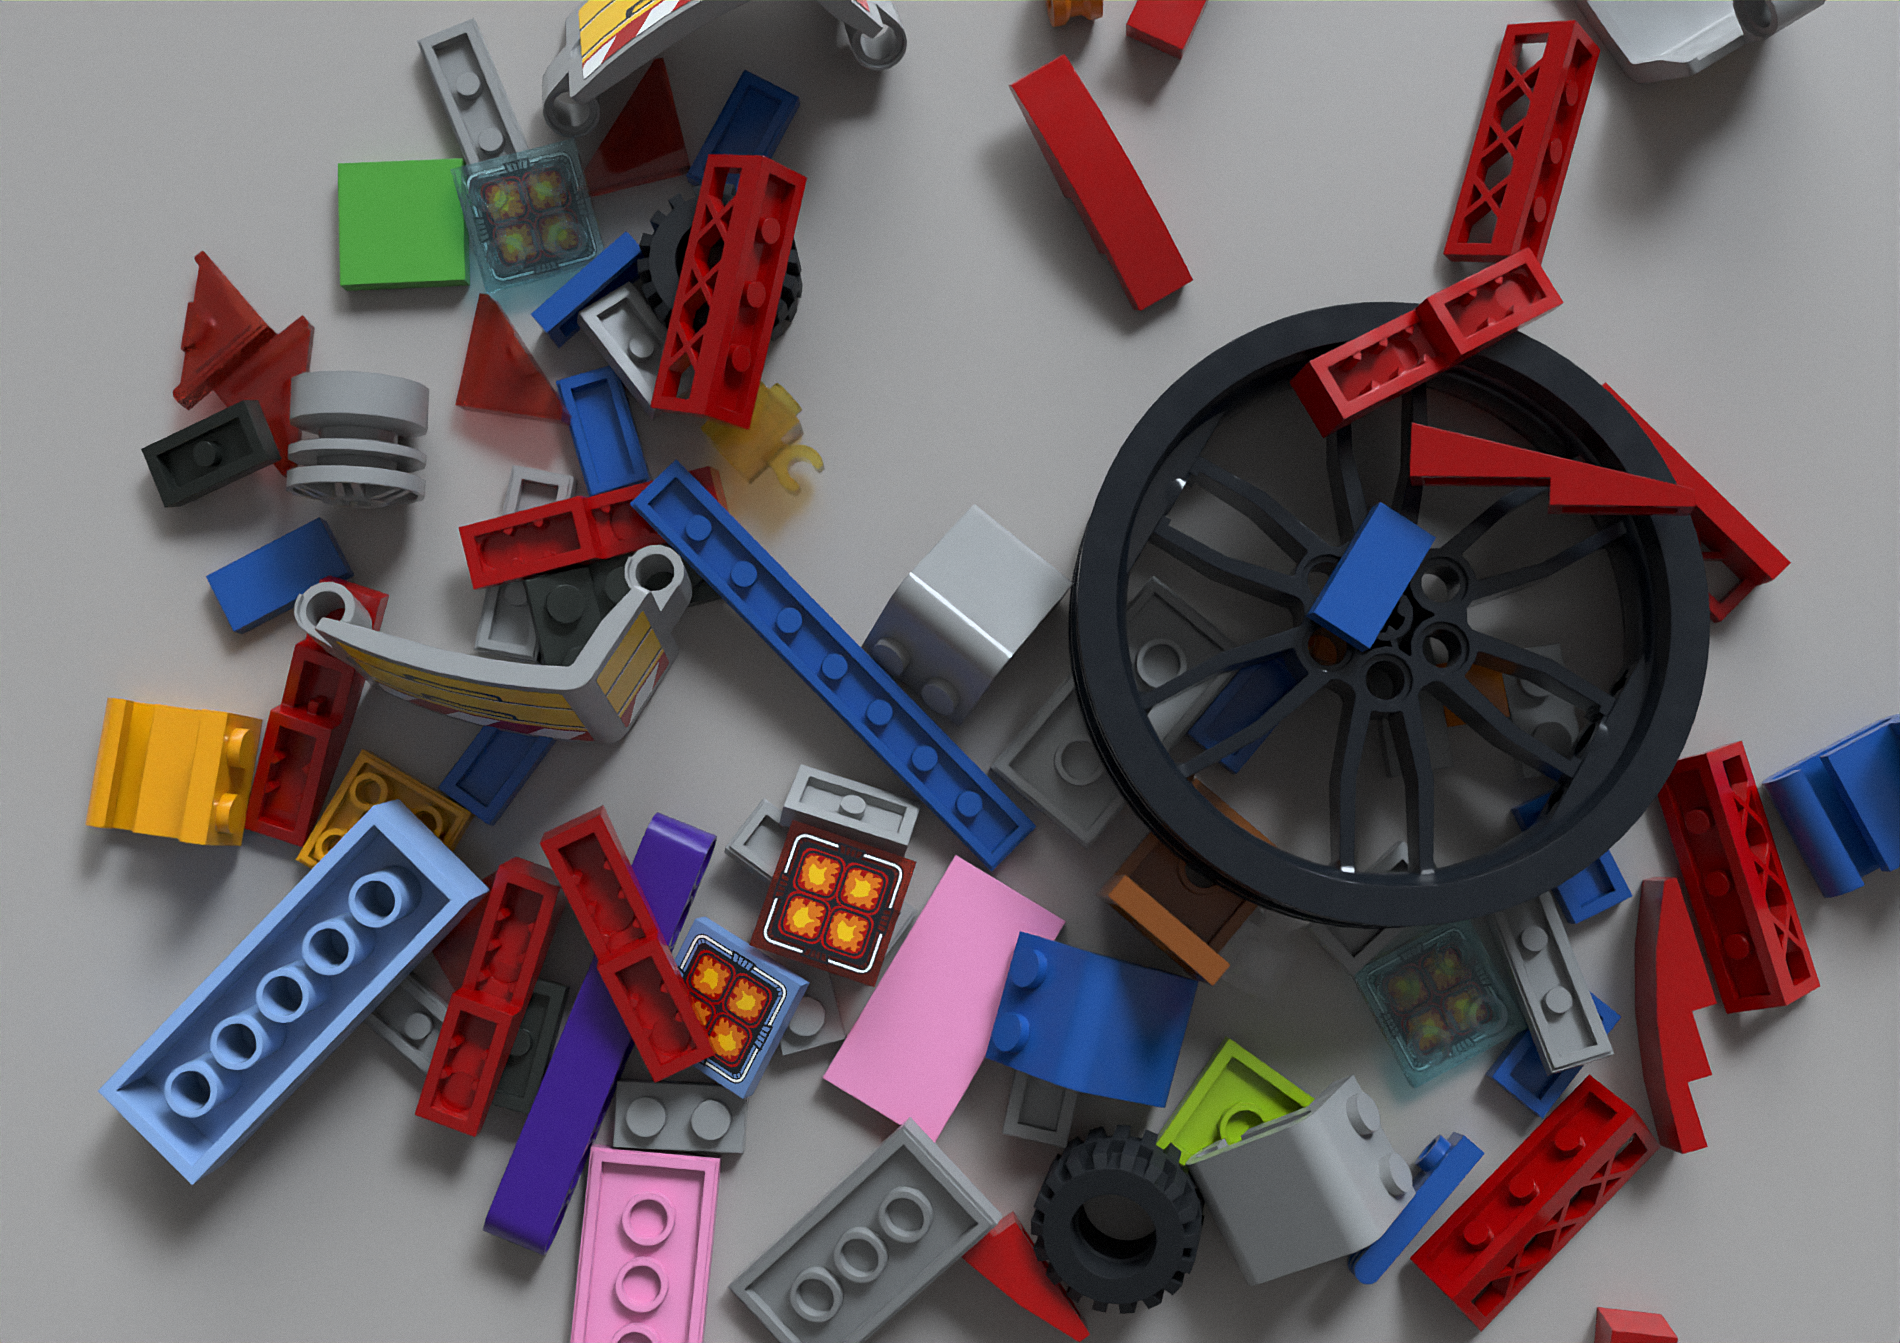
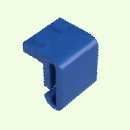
M1900 714L1871 723L1762 781L1765 791L1824 898L1840 896L1864 886L1865 884L1861 878L1879 868L1882 872H1891L1900 867Z
M1020 931L985 1058L1075 1091L1165 1108L1199 981Z

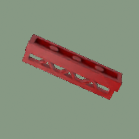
M1576 20L1507 24L1443 255L1451 262L1497 263L1529 247L1539 264H1542L1600 54V48ZM1546 43L1543 57L1521 75L1517 69V64L1523 44ZM1525 94L1530 100L1527 115L1505 132L1501 127L1504 111ZM1509 152L1514 159L1510 175L1489 190L1484 183L1488 168ZM1492 210L1498 219L1491 243H1468L1472 226Z
M708 154L650 408L667 413L701 417L730 428L750 429L807 182L806 176L764 155ZM740 174L736 195L724 206L722 197L727 175ZM722 237L725 244L721 260L710 270L707 264L710 249ZM707 301L710 307L707 322L695 333L693 323L696 311ZM692 364L695 374L689 399L676 398L681 375Z
M1605 382L1601 386L1613 395L1647 434L1665 461L1677 485L1696 489L1695 508L1690 513L1697 533L1700 549L1701 541L1711 551L1702 552L1703 561H1722L1740 579L1719 602L1708 592L1710 619L1714 623L1721 622L1756 586L1773 581L1791 562Z
M1741 740L1700 754L1679 758L1673 771L1658 793V799L1726 1014L1787 1006L1820 987V983L1743 742ZM1722 761L1724 762V765H1725V768H1726V771H1727V774H1728V777H1729V780H1730V783H1731V787H1730V785H1729V781H1728V778H1727V775H1726V772H1725V769H1724V766H1723ZM1745 834H1747V837H1748V840H1749V843H1750V847H1749V844H1748V841H1747V838H1746V835H1745ZM1765 896H1767L1768 903H1769V906H1770V910H1769V907H1768V904H1767V901H1766V897H1765ZM1785 959H1787V962H1788V965H1789L1790 972H1791V975H1792L1793 980L1791 979V976H1790V973H1789V970H1788V966H1787V963H1786V960H1785Z
M1589 1074L1409 1259L1482 1332L1661 1146L1636 1110ZM1632 1136V1137H1633V1140H1632V1141L1628 1144V1146L1614 1159L1616 1152H1617V1151L1627 1142V1140ZM1583 1187L1582 1193L1569 1205L1570 1199ZM1538 1234L1537 1239L1524 1251L1525 1245ZM1490 1281H1493L1492 1285L1473 1304L1471 1301Z

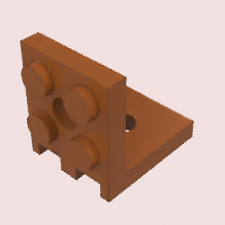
M1197 778L1193 779L1192 784L1219 811L1254 836L1277 847ZM1149 831L1097 892L1096 896L1134 926V929L1150 943L1157 946L1183 968V971L1192 979L1214 986L1230 966L1218 953L1258 905L1240 899L1215 884L1206 888H1200L1192 884L1185 872L1186 863L1173 855Z

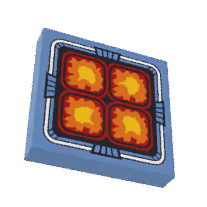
M695 918L675 958V962L713 1043L715 1055L692 1066L737 1096L745 1099L754 1094L810 982L709 918Z

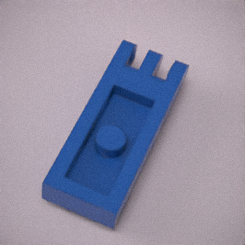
M1453 1132L1447 1140L1440 1134L1436 1136L1415 1161V1164L1421 1169L1412 1180V1186L1416 1192L1415 1196L1378 1240L1348 1256L1347 1266L1350 1272L1363 1284L1370 1285L1377 1282L1485 1153L1465 1135Z

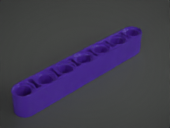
M657 812L645 831L631 866L672 954L712 857L717 836ZM595 954L483 1226V1231L543 1256L548 1252L560 1228L590 1155L591 1146L594 1145L617 1089V1081L621 1079L635 1045L597 969L598 959Z

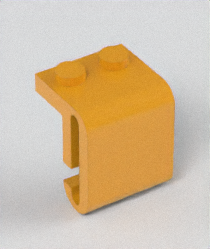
M107 697L85 825L131 830L134 833L177 838L179 842L200 845L242 846L246 811L251 793L263 719L208 709L197 710Z

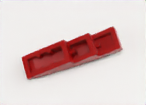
M1066 55L1058 56L1008 85L1064 197L1072 199L1099 254L1107 256L1133 310L1141 311L1193 281L1164 221L1131 161Z
M331 575L320 579L319 583L335 582L349 590L368 611L372 620V630L380 632L389 594ZM345 608L331 611L326 618L340 621L345 613ZM308 634L305 640L295 644L282 702L270 710L245 820V829L302 848L314 829L332 783L366 681L353 667L326 652Z
M1651 877L1642 880L1635 937V1017L1643 1079L1659 1143L1663 1147L1686 1154L1708 1147L1688 1082L1712 1075L1692 1011L1715 1005L1717 1002L1677 877Z
M1012 1211L961 1257L1021 1307L1076 1341L1081 1342L1090 1335L1085 1318L1073 1300L1066 1296L1067 1291L1061 1282L1054 1286L1046 1276L1049 1264L1047 1261L1038 1262L1033 1249L1034 1241L1014 1211Z

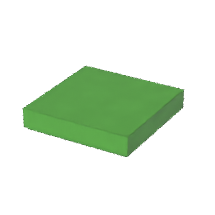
M462 158L338 163L340 286L346 291L470 286L467 164Z

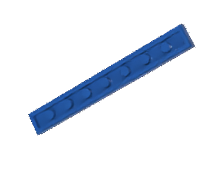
M677 459L630 503L631 507L991 872L1037 827Z

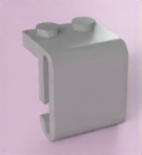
M974 504L902 581L889 599L861 648L872 656L874 661L885 672L895 675L919 694L928 707L941 715H945L959 727L978 704L994 680L1031 638L1043 620L1045 621L1074 583Z
M1354 1074L1332 1082L1309 1106L1248 1129L1241 1136L1242 1141L1228 1146L1225 1138L1198 1151L1185 1162L1239 1269L1250 1286L1352 1254L1369 1246L1385 1233L1416 1194L1412 1186V1175L1406 1161L1401 1155L1394 1152L1380 1125V1114L1375 1102L1368 1094L1362 1091Z

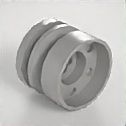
M316 371L292 377L289 424L299 430L319 435V439L303 440L288 445V460L306 467H297L287 471L286 491L296 496L320 500L329 505L347 508H383L388 505L422 501L425 497L426 480L409 473L425 469L427 455L417 449L400 445L398 441L426 435L428 430L429 388L419 382L403 377L359 371Z

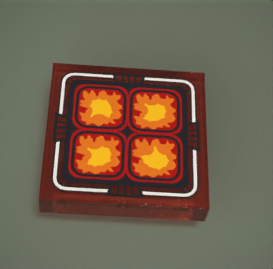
M792 820L749 945L875 987L917 862Z

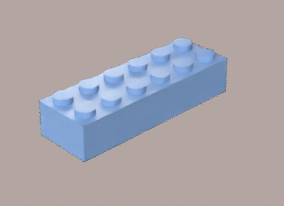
M399 799L373 805L109 1078L98 1092L191 1185L195 1184L224 1165L490 892V889Z

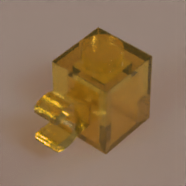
M762 381L760 382L749 430L730 428L710 420L700 427L706 440L750 485L770 467L776 474L782 488L789 494L797 496L801 492L800 486L789 476L790 469L795 463L800 461L807 462L819 474L825 469L822 458L816 450L807 445H793L804 434L800 420L796 417L802 411V408L777 382L770 389Z

